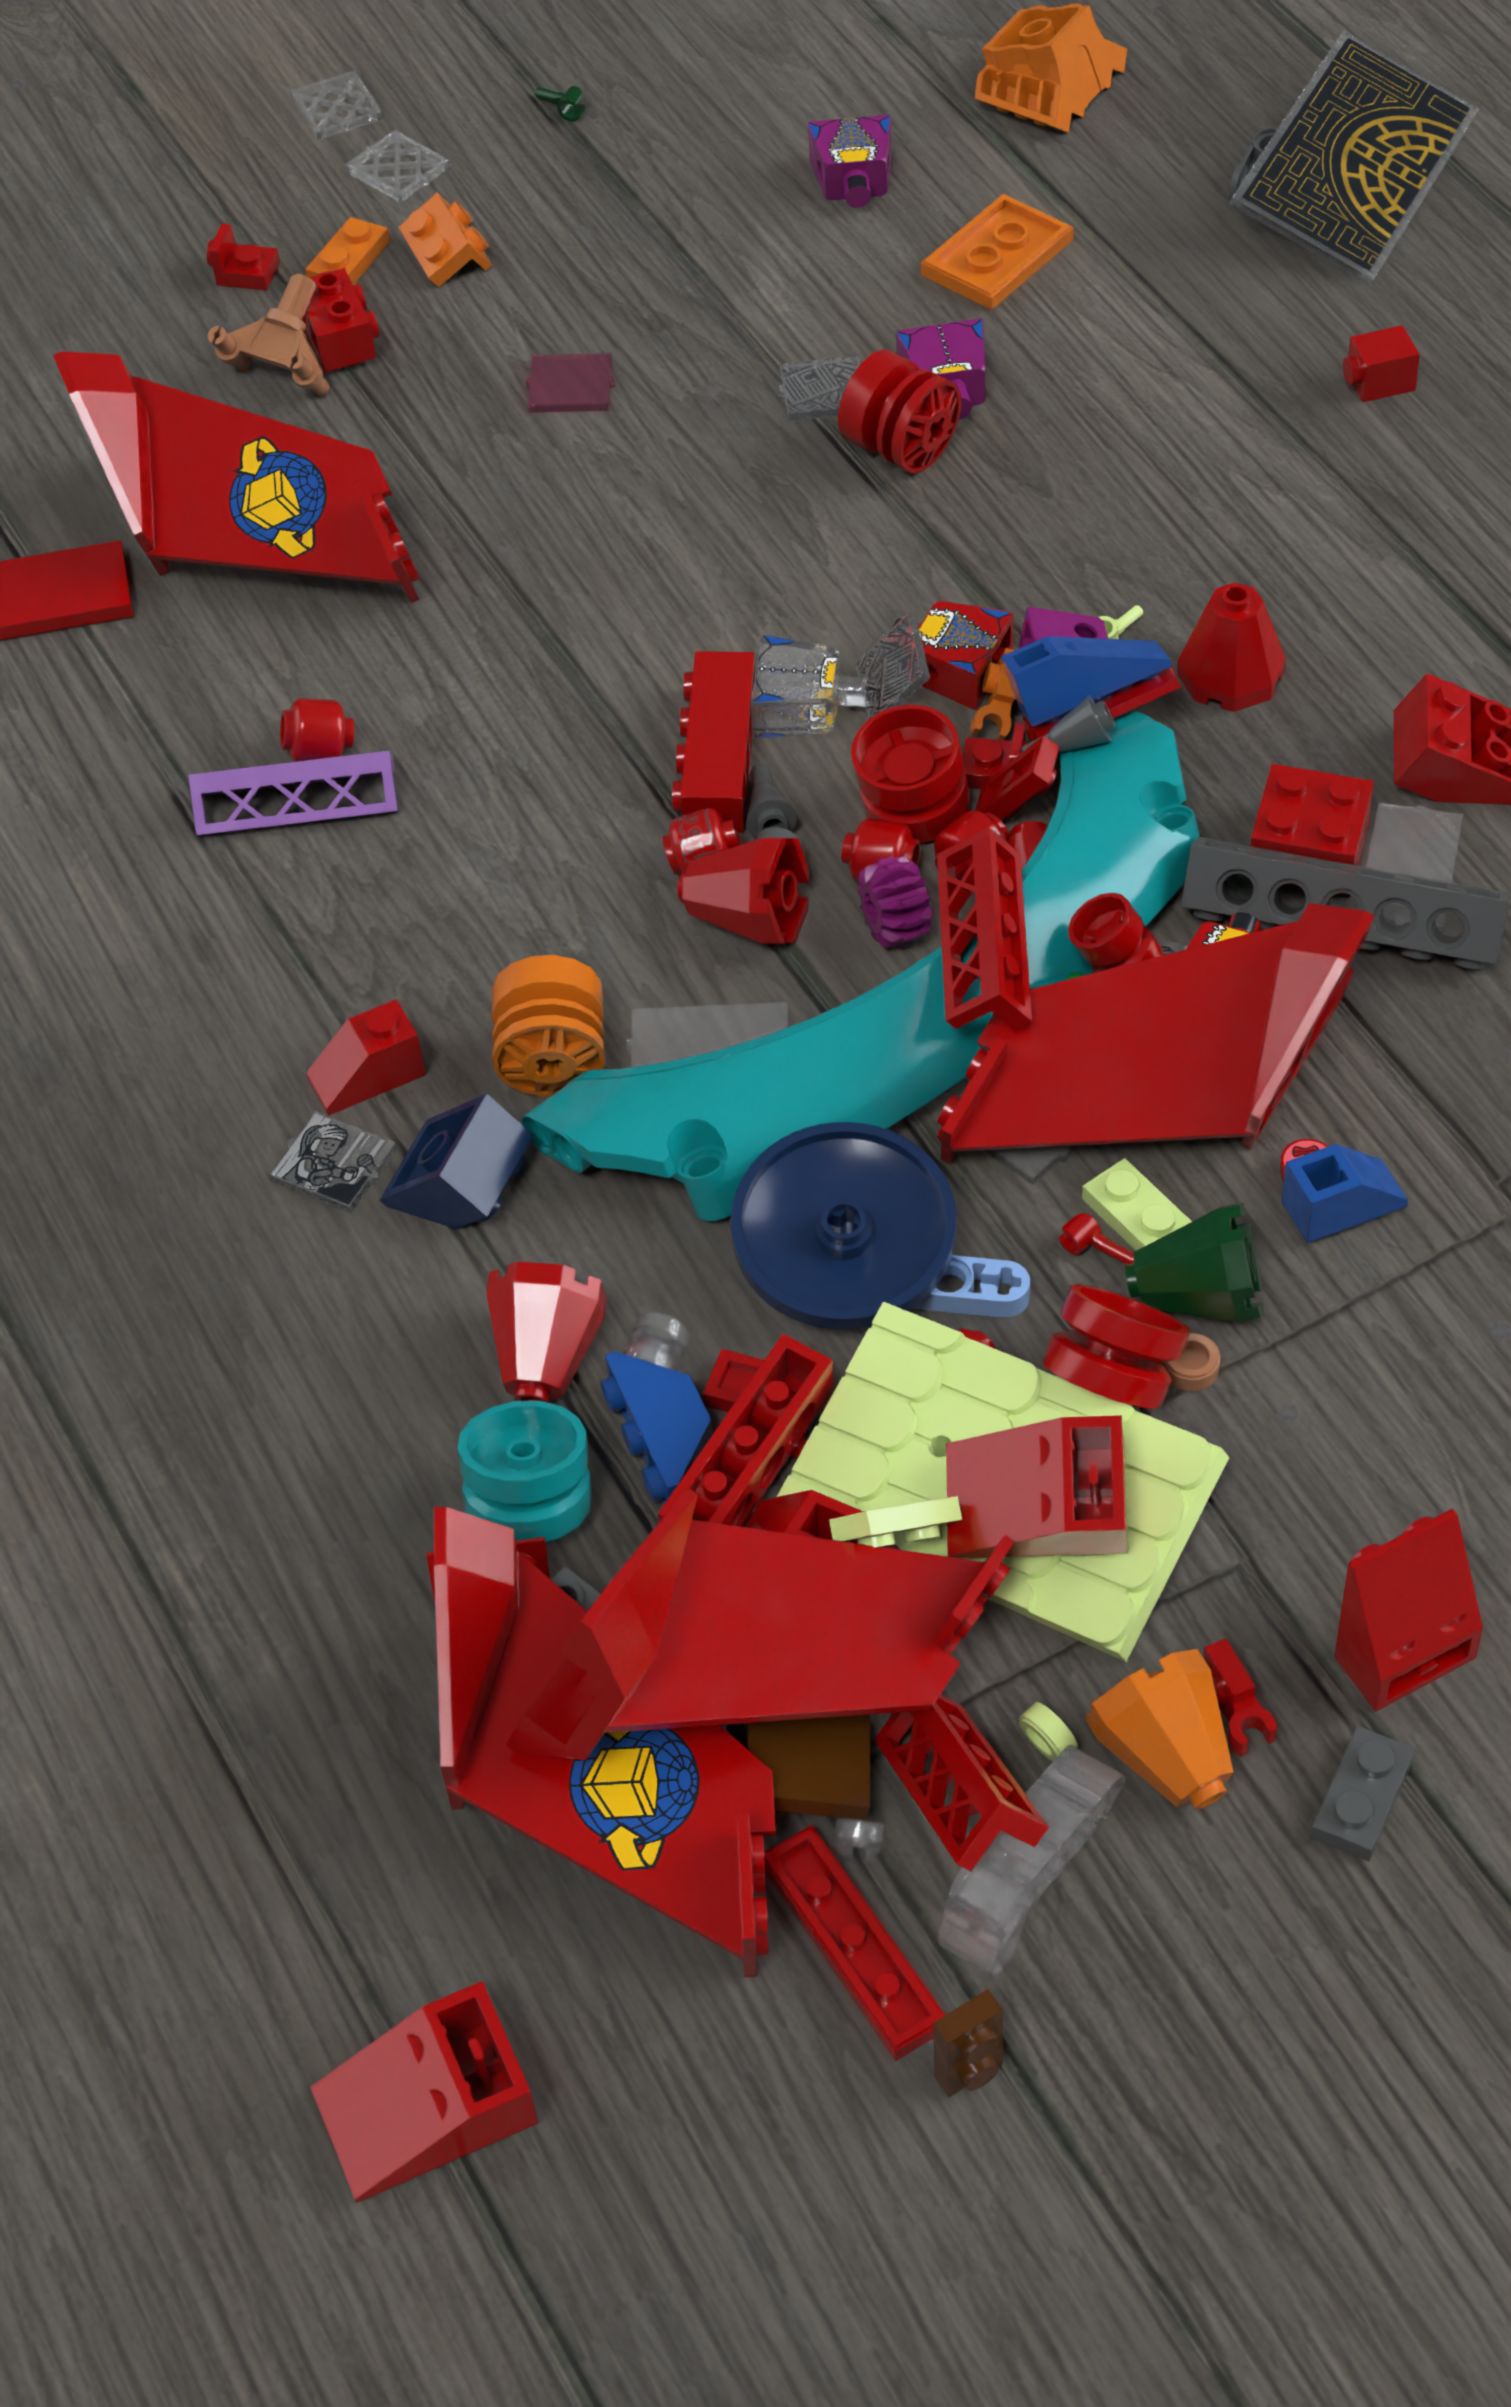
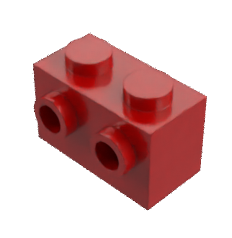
M345 268L326 271L309 277L316 283V289L302 321L307 326L305 331L324 372L346 366H354L360 362L376 358L373 339L380 337L379 328L373 311L365 312L367 305L361 285L359 283L352 284Z

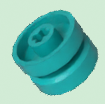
M513 1401L491 1407L478 1414L460 1432L457 1450L460 1473L464 1479L462 1487L464 1513L514 1529L515 1540L544 1537L545 1542L559 1539L576 1529L589 1514L592 1491L590 1472L587 1468V1432L579 1417L564 1407L543 1401Z

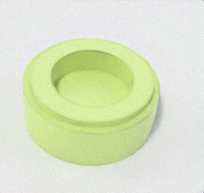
M1034 1702L1019 1717V1725L1025 1736L1051 1761L1063 1762L1078 1747L1074 1735L1065 1723L1042 1703Z

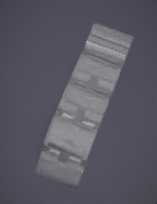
M1072 1744L1068 1745L1025 1793L1049 1826L1048 1830L1035 1848L1000 1831L972 1872L963 1867L960 1869L948 1895L938 1937V1945L989 1976L997 1977L1010 1961L1019 1944L1027 1912L1111 1813L1124 1788L1125 1774Z

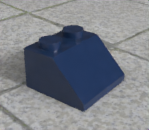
M488 1094L454 1107L426 1120L379 1201L388 1208L455 1229L478 1220L485 1222L501 1206L503 1197L500 1193L507 1181L514 1177L523 1167L526 1161V1156L523 1153L533 1134Z

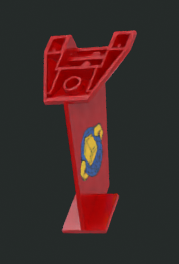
M61 351L53 355L68 393L130 529L160 576L169 572L168 560L396 584L402 585L410 603L419 600L412 582L419 580L420 577L384 501V498L392 495V492L372 450L133 376L118 354Z
M434 1507V1579L440 1765L451 1810L464 1809L466 1802L742 1959L744 1962V1977H757L756 1956L769 1955L766 1896L753 1897V1894H766L763 1836L776 1835L773 1771L720 1725L605 1733L586 1760L515 1753L507 1747V1741L525 1712L567 1659L561 1652L587 1611L517 1551L514 1529L449 1507Z

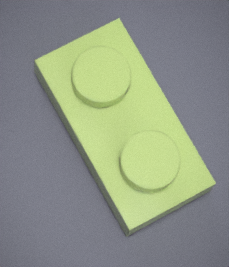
M1125 1158L1082 1186V1199L1135 1251L1192 1222Z
M958 1496L865 1511L829 1519L833 1540L845 1542L858 1539V1544L870 1545L876 1548L894 1545L893 1533L897 1532L904 1533L905 1543L941 1536L940 1524L962 1520Z

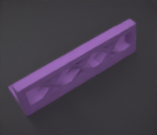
M373 752L188 775L196 835L398 812L393 778L395 771L392 752ZM382 775L386 802L364 805L349 793L360 777ZM351 778L344 788L334 781ZM326 781L340 792L327 809L314 811L299 799L310 783ZM300 784L294 793H291L284 787ZM276 787L290 798L277 815L264 817L249 805L260 789ZM249 791L244 799H241L234 792ZM225 793L239 804L227 821L206 823L203 796ZM344 797L357 805L336 808ZM294 803L306 811L287 814ZM244 809L256 817L237 820Z

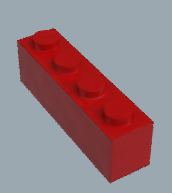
M695 651L693 672L684 673V701L690 702V706L681 707L680 736L681 738H686V744H677L676 771L677 774H683L682 781H673L672 788L673 811H682V816L705 808H713L721 814L724 821L733 819L739 833H744L756 703L752 701L756 699L757 691L754 652Z

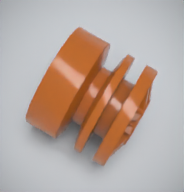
M558 955L530 956L513 962L497 975L491 988L492 1019L494 1025L492 1030V1060L494 1072L505 1085L521 1093L548 1097L565 1087L584 1071L603 1070L605 1066L603 991L601 979L591 967L573 958Z

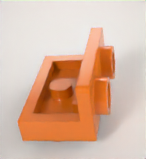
M438 192L419 209L411 213L408 219L398 228L428 278L437 287H441L471 259L485 271L492 266V263L484 252L489 247L488 243L473 226H468L473 222L469 213L456 200L450 205Z

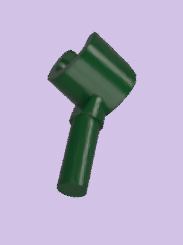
M571 86L565 93L555 92L542 87H537L535 90L537 98L556 103L559 115L567 121H577L586 109L584 104H577L582 97V91L577 86Z

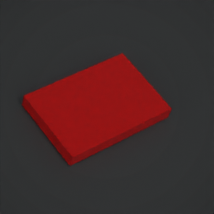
M122 540L0 561V640L134 617Z

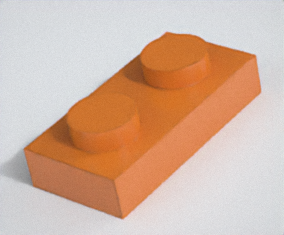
M350 217L305 269L306 276L309 278L322 272L345 268L354 285L390 243L388 228Z

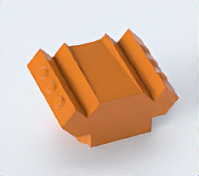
M1073 3L1062 7L1047 8L1046 6L1039 5L1028 9H1020L981 49L987 65L978 73L974 99L994 106L1000 112L1006 114L1009 112L1014 113L1017 118L1022 120L1030 119L1039 126H1050L1069 133L1072 114L1084 118L1085 109L1088 107V104L1104 88L1110 89L1112 71L1125 72L1127 48L1104 39L1095 23L1090 5L1082 6L1081 4Z

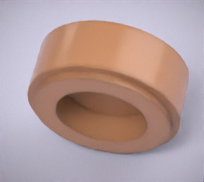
M1190 1333L1181 1358L1162 1362V1366L1169 1373L1172 1379L1171 1385L1184 1391H1200L1208 1388L1216 1381L1220 1370V1351L1210 1338L1201 1334Z

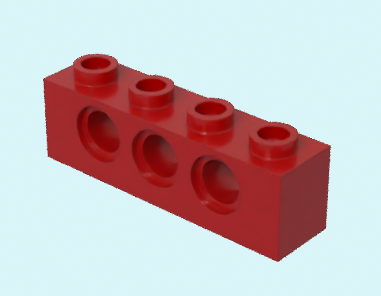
M782 1334L659 1511V1522L686 1489L689 1488L698 1494L692 1520L742 1527L832 1395L833 1360Z

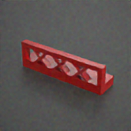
M988 827L937 854L945 1019L948 1024L957 1029L989 1012H993L1009 1027L1016 1030L1032 1022L1021 856ZM973 857V862L961 880L956 879L955 866ZM970 895L975 897V904L962 922L958 920V914ZM972 937L978 938V945L966 964L961 962V954ZM974 980H980L981 995L963 1003V997Z
M940 1694L930 1710L892 1713L875 1737L874 1741L957 1865L972 1872L1000 1831L1035 1848L1048 1830L1049 1826L965 1709L957 1702ZM913 1723L910 1742L900 1746V1740ZM934 1752L931 1771L923 1775L926 1756ZM955 1782L952 1803L944 1806L947 1786ZM979 1813L981 1818L966 1838L969 1816Z

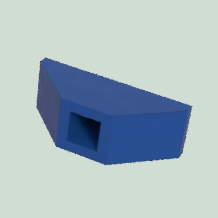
M614 1351L605 1355L608 1378L600 1381L602 1393L611 1413L619 1410L622 1413L626 1423L621 1424V1431L630 1455L634 1457L641 1454L646 1468L641 1469L651 1500L655 1502L662 1499L665 1504L713 1435L711 1418L690 1375Z

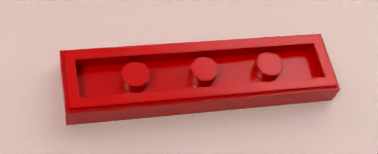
M813 1825L808 1826L764 1852L766 1875L895 2062L932 2040L933 2023L946 2014Z

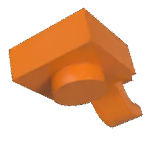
M1006 648L1002 656L1014 650ZM1000 657L997 664L990 662L987 667L982 691L989 693L988 702L973 717L970 724L971 735L977 736L985 720H991L997 725L998 734L996 740H1004L1010 732L1012 724L1010 712L1016 698Z

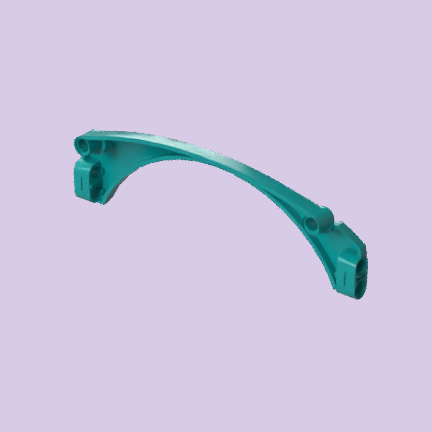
M1130 710L1115 717L1116 728L1109 731L1112 739L1111 742L1066 752L1058 751L1057 757L1061 767V783L1056 808L1043 838L1026 865L1021 869L1030 989L1067 980V976L1073 972H1081V976L1094 973L1091 964L1081 956L1069 940L1068 935L1071 918L1085 902L1100 894L1111 892L1122 894L1132 904L1146 927L1185 883L1191 844L1200 837L1193 810L1181 804L1187 800L1174 731L1145 714ZM972 937L961 954L962 963L966 964L978 945V938ZM941 946L902 973L861 996L814 1018L767 1036L718 1051L669 1062L623 1069L584 1071L565 1087L522 1116L521 1122L533 1134L530 1141L540 1152L569 1169L581 1173L593 1165L596 1168L620 1169L665 1178L672 1177L684 1184L694 1212L699 1219L717 1221L731 1215L736 1190L750 1165L768 1147L780 1139L807 1127L833 1122L864 1123L887 1129L964 1079L971 1061L979 1049L982 1048L977 1045V1040L994 1013L989 1012L957 1029H954L946 1022ZM974 980L963 997V1003L981 995L980 980Z

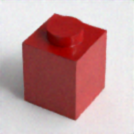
M1403 325L1351 336L1348 357L1343 359V374L1347 384L1354 386L1362 402L1416 391L1420 354Z

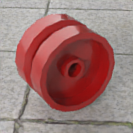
M1070 1285L1061 1309V1315L1065 1322L1074 1330L1052 1333L1042 1359L1044 1366L1068 1382L1106 1398L1142 1408L1157 1409L1162 1407L1172 1379L1166 1369L1158 1362H1169L1181 1358L1190 1335L1188 1326L1159 1309L1124 1295L1094 1286Z

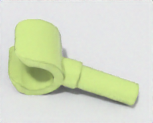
M1135 605L1117 620L1108 616H1100L1099 618L1104 621L1108 639H1119V635L1124 629L1143 615V610L1140 606Z

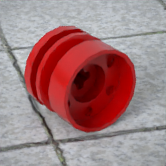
M882 349L873 352L867 357L849 379L839 406L838 429L842 437L847 441L869 452L879 453L882 459L896 464L897 467L907 472L916 474L931 466L949 444L957 427L961 412V393L957 384L942 378L932 371L924 368L920 369L918 364L892 351Z

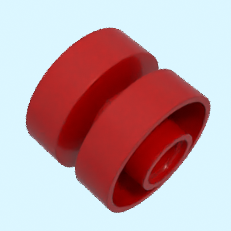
M901 705L881 711L871 717L859 729L852 743L851 758L867 818L906 824L911 828L913 838L919 839L920 843L935 840L939 832L968 810L970 791L959 738L955 726L944 714L927 706Z

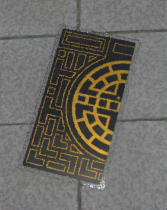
M1343 30L1231 198L1229 204L1371 286L1480 108Z

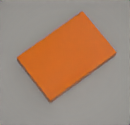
M1002 194L921 262V276L992 310L1074 240V227L1008 195Z

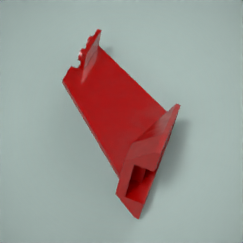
M1309 903L1299 921L1030 989L1032 1022L1013 1030L993 1014L977 1040V1045L982 1048L974 1056L965 1074V1077L969 1079L961 1098L954 1094L949 1098L937 1121L941 1125L937 1135V1139L941 1141L940 1160L950 1165L958 1151L1242 1137L1241 1145L1251 1150L1348 989L1355 971L1349 966L1366 939L1375 916L1365 910Z
M687 1488L580 1620L561 1652L567 1659L525 1712L507 1741L506 1746L515 1753L586 1760L604 1734L610 1732L930 1710L961 1664L950 1655L961 1638L967 1635L984 1610L983 1605L987 1598L980 1593L991 1598L1011 1568L1003 1564L1002 1560L1015 1541L1004 1535L985 1562L698 1521L692 1520L698 1494Z

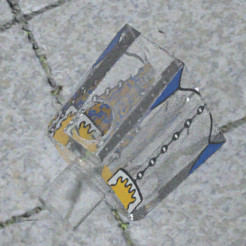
M762 635L751 697L753 738L830 733L834 730L838 706L866 707L868 693L867 677L841 676L840 651L835 647Z

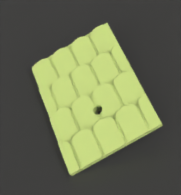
M883 1302L872 1321L871 1329L868 1328L845 1371V1376H842L818 1420V1426L814 1427L792 1468L791 1475H788L777 1497L812 1489L864 1512L947 1498L946 1443L1061 1417L1122 1415L1125 1441L1128 1553L1004 1557L1002 1563L1011 1568L991 1598H988L983 1593L980 1594L997 1604L1127 1662L1229 1460L1228 1455L1221 1447L1208 1443L1201 1436L1135 1411L1128 1404L1090 1392L1065 1379L1037 1369L1030 1362L969 1339L959 1331ZM947 1523L939 1525L941 1536L905 1543L903 1532L893 1533L895 1544L901 1550L948 1557ZM962 1558V1559L985 1562V1560H986L987 1558Z

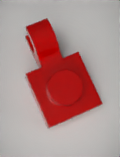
M1225 1638L1204 1647L1203 1658L1211 1670L1218 1705L1229 1722L1228 1741L1232 1750L1239 1756L1247 1754L1248 1740L1243 1731L1248 1728L1259 1730L1268 1744L1275 1742L1277 1732L1276 1721L1272 1714L1264 1709L1255 1697L1256 1686L1228 1640Z

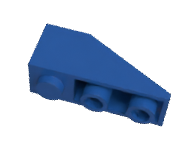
M1046 636L1000 656L1018 706L1032 727L1039 724H1051L1062 719L1066 712L1073 710L1088 695L1097 703L1110 697L1116 690L1133 683L1147 681L1155 677L1160 671L1172 666L1171 660L1156 641Z

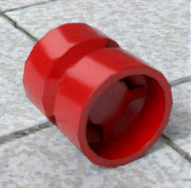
M1113 892L1100 894L1078 908L1070 920L1068 927L1069 940L1081 956L1091 964L1094 973L1164 955L1160 943L1152 932L1145 927L1142 918L1129 900L1122 894Z

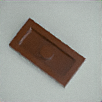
M989 1989L933 2023L934 2077L948 2097H951L965 2087L967 2090L972 2091L984 2086L998 2073L999 2066L1003 2064V2009Z

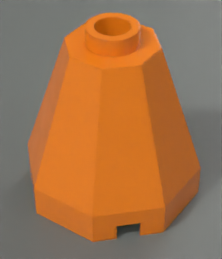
M1191 1649L1173 1652L1159 1659L1158 1661L1164 1671L1159 1670L1147 1674L1146 1670L1142 1668L1128 1675L1091 1704L1090 1710L1092 1713H1087L1085 1720L1100 1743L1175 1807L1192 1803L1197 1811L1215 1803L1228 1792L1224 1783L1231 1778L1234 1771L1211 1670L1199 1650Z

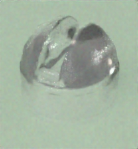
M836 1817L834 1841L839 1855L847 1862H851L853 1847L857 1846L863 1847L862 1864L874 1860L881 1852L886 1823Z

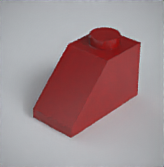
M397 999L347 1019L306 1072L307 1079L328 1116L426 1076L418 1034Z

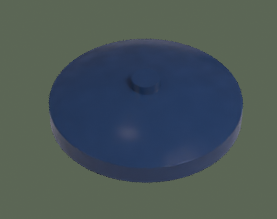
M833 1122L807 1127L791 1133L768 1147L750 1165L740 1181L733 1200L731 1211L733 1250L738 1266L751 1288L768 1305L796 1321L820 1328L843 1330L871 1327L873 1325L872 1321L883 1302L909 1312L928 1297L940 1283L948 1269L955 1249L956 1207L950 1185L943 1172L934 1160L915 1143L893 1131L874 1125L854 1122Z

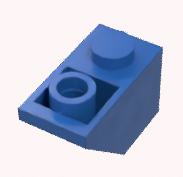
M1334 1144L1287 1161L1285 1165L1282 1204L1306 1243L1405 1208L1408 1204V1199L1382 1159L1339 1144Z

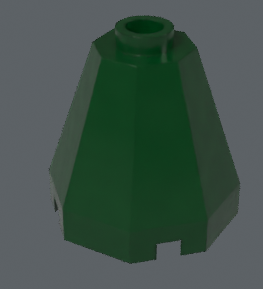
M1244 1203L1221 1206L1133 1252L1134 1263L1125 1265L1126 1281L1131 1298L1140 1297L1142 1303L1161 1311L1231 1321L1261 1318L1264 1314L1263 1302L1251 1303V1298H1255L1254 1292L1262 1291L1249 1223L1237 1224L1236 1220L1237 1217H1241L1246 1213Z

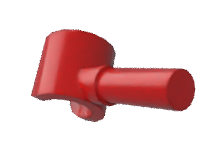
M1087 1213L1078 1214L1062 1226L1064 1233L1060 1235L1059 1242L1070 1254L1079 1255L1091 1245L1099 1252L1102 1251L1124 1264L1134 1263L1133 1252L1101 1234L1100 1226L1091 1215Z

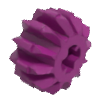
M891 856L877 860V863L868 865L864 870L860 871L858 879L860 885L857 889L861 900L859 908L863 911L865 924L870 927L871 936L885 948L895 945L900 947L911 944L913 940L922 938L924 934L930 932V919L933 914L929 906V898L931 896L927 893L925 879L920 877L918 866L914 862H910L905 856L897 858Z

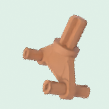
M297 273L291 276L278 308H270L266 317L230 333H227L220 326L211 328L208 332V340L215 346V353L218 358L225 364L233 365L240 372H246L251 368L252 358L291 370L292 377L299 387L310 390L314 396L322 397L327 394L329 383L323 378L322 369L304 333L307 326L302 321L316 289V283L307 276Z

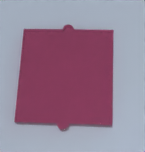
M612 354L532 355L531 376L526 379V388L529 390V413L609 411L610 388L615 387L614 376L611 375Z

